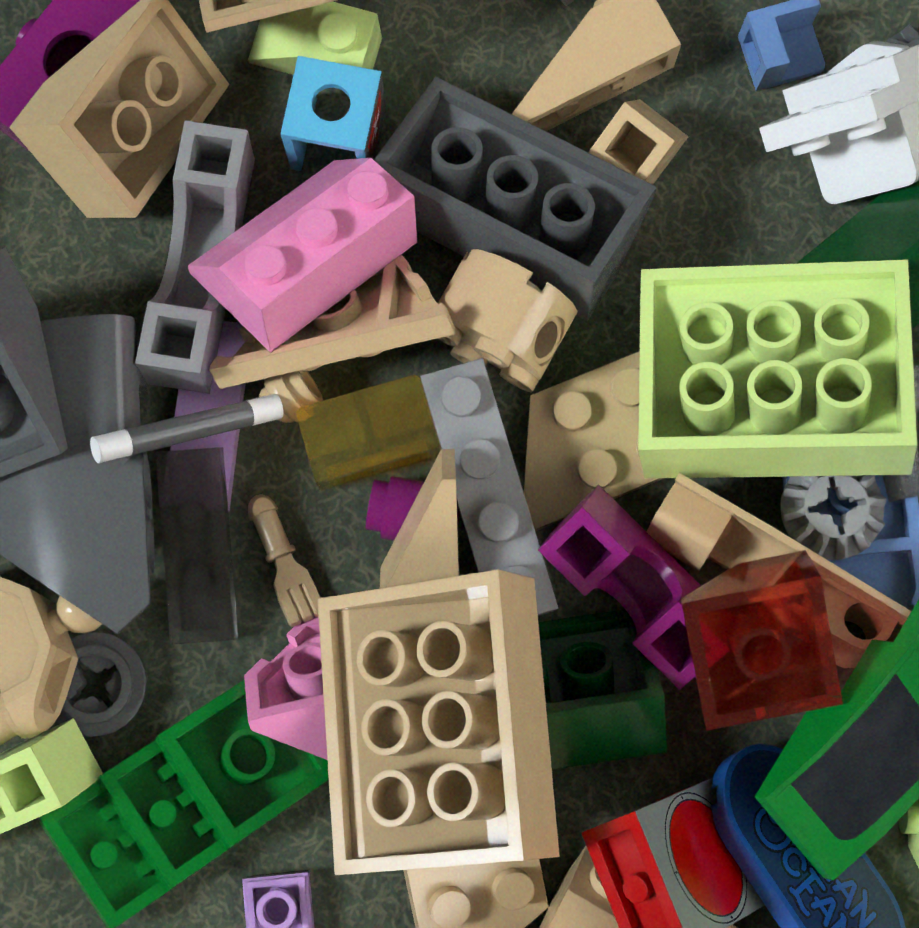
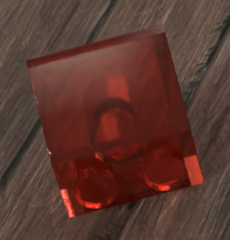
M806 550L739 563L680 599L706 731L843 704L821 575Z

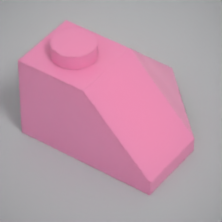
M314 616L313 619L307 622L302 621L301 624L294 626L287 633L289 644L271 662L261 658L244 675L247 716L251 731L327 760L319 617Z

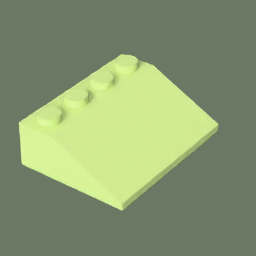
M908 260L641 269L638 451L644 479L676 478L679 473L688 478L912 474L917 448Z

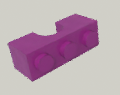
M52 0L39 18L29 20L20 30L15 48L0 65V131L28 150L9 128L49 77L140 0Z
M599 484L554 527L538 549L584 596L594 588L602 589L613 596L626 609L635 624L637 633L632 644L679 690L727 649L737 620Z

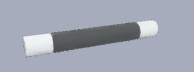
M272 394L94 436L90 440L92 455L97 463H102L278 420L283 417V405L279 396Z

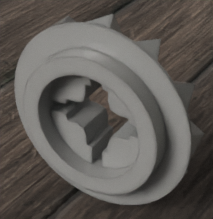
M875 475L791 476L782 493L780 510L784 527L790 538L827 560H841L855 556L870 547L878 533L885 526L883 517L887 499L881 494L875 480ZM830 483L832 490H835L839 500H849L850 503L858 502V506L841 515L842 525L839 526V531L838 526L834 525L831 515L808 512V509L814 508L819 503L828 499L827 489L830 488Z

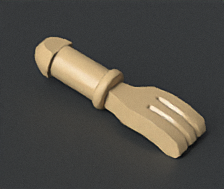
M256 495L250 500L248 505L249 520L254 522L267 553L266 561L268 563H275L277 573L273 586L282 611L292 628L301 624L302 621L307 622L313 619L314 616L319 617L318 599L321 597L308 570L298 564L292 556L296 548L294 545H290L276 512L278 510L277 505L266 495Z

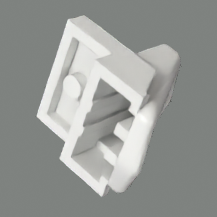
M872 41L859 47L829 70L828 73L810 78L782 90L789 115L759 128L766 152L790 145L794 156L810 152L822 195L828 203L838 204L906 187L919 180V44L909 47L907 45Z

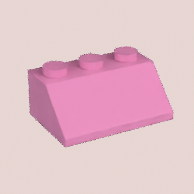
M372 158L334 160L189 264L188 270L271 353L417 243L415 198L412 193Z

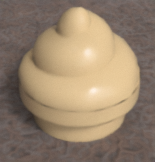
M296 371L264 379L265 387L259 393V397L272 394L279 396L283 405V417L278 419V421L283 423L306 422L314 416L313 409L324 402L317 384L308 371Z

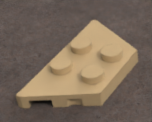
M401 254L271 353L242 325L239 332L245 343L233 357L217 356L211 363L209 371L219 389L291 372L312 371L325 364L355 357H372L385 350L454 335L455 326L447 307L442 302L438 304L435 301L425 281L418 273L412 272L409 262Z
M640 351L530 395L524 496L535 531L560 522L598 484L613 499H616L664 479H644L638 451Z
M539 859L403 870L415 928H525L549 908Z

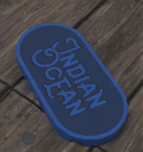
M768 744L750 745L721 762L714 773L711 789L717 787V803L711 805L714 824L724 845L780 928H906L902 912L893 893L866 853L860 856L835 880L825 879L757 801L755 795L783 749Z

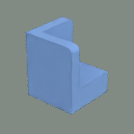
M790 0L747 12L738 34V39L756 91L820 74L824 70L825 61L812 26L821 7L819 0Z

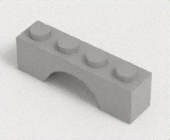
M184 121L173 175V225L167 263L155 297L147 302L135 361L147 384L210 394L213 376L209 369L218 354L226 309L189 273L188 265L242 227L255 162L248 130Z
M483 358L420 376L421 390L439 450L455 449L457 504L476 573L499 569L532 577L535 580L538 616L557 610L556 598L543 555L538 551L540 545Z

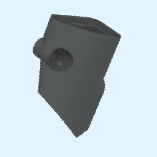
M99 314L43 320L40 322L68 449L62 454L0 477V554L52 591L119 634L151 605L149 576L154 574L155 546L149 460L147 453L143 452L97 463L92 455L90 440L94 436L141 425L139 393L148 395L147 383L135 364L142 329L133 317L118 314Z

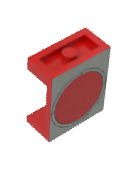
M713 778L660 798L657 802L581 832L619 928H727L765 905L717 832L711 805L717 803V787L711 789Z

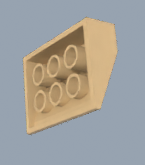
M498 569L319 598L318 615L335 875L560 857L534 578Z

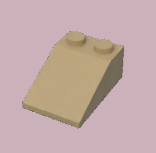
M140 0L49 77L9 128L87 218H136L177 160L184 121L203 123L230 84L168 0Z

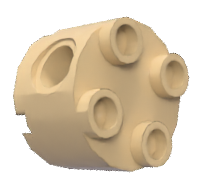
M472 249L470 253L466 252L438 304L442 302L447 307L455 326V334L437 339L454 346L450 354L460 362L467 363L483 358L485 366L487 363H490L501 369L499 375L507 382L524 391L533 392L578 311L573 302L547 282L544 289L540 290L535 284L530 282L529 279L533 272L496 254Z

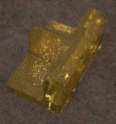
M417 375L407 376L300 407L296 411L314 479L320 491L436 458L441 450L421 379Z

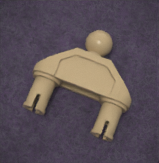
M0 577V745L16 736L25 739L35 738L54 725L64 706L78 662V656L68 631L85 634L95 631L102 625V623L60 595L55 604L32 589Z

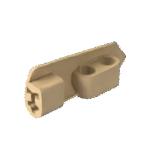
M681 473L677 475L674 485L659 507L647 530V533L670 555L695 570L700 571L708 558L764 591L761 604L763 615L768 624L798 644L842 668H855L872 639L894 642L911 613L909 609ZM787 588H793L803 593L809 601V605H802L793 600ZM845 621L858 625L863 630L866 640L852 635L848 631Z

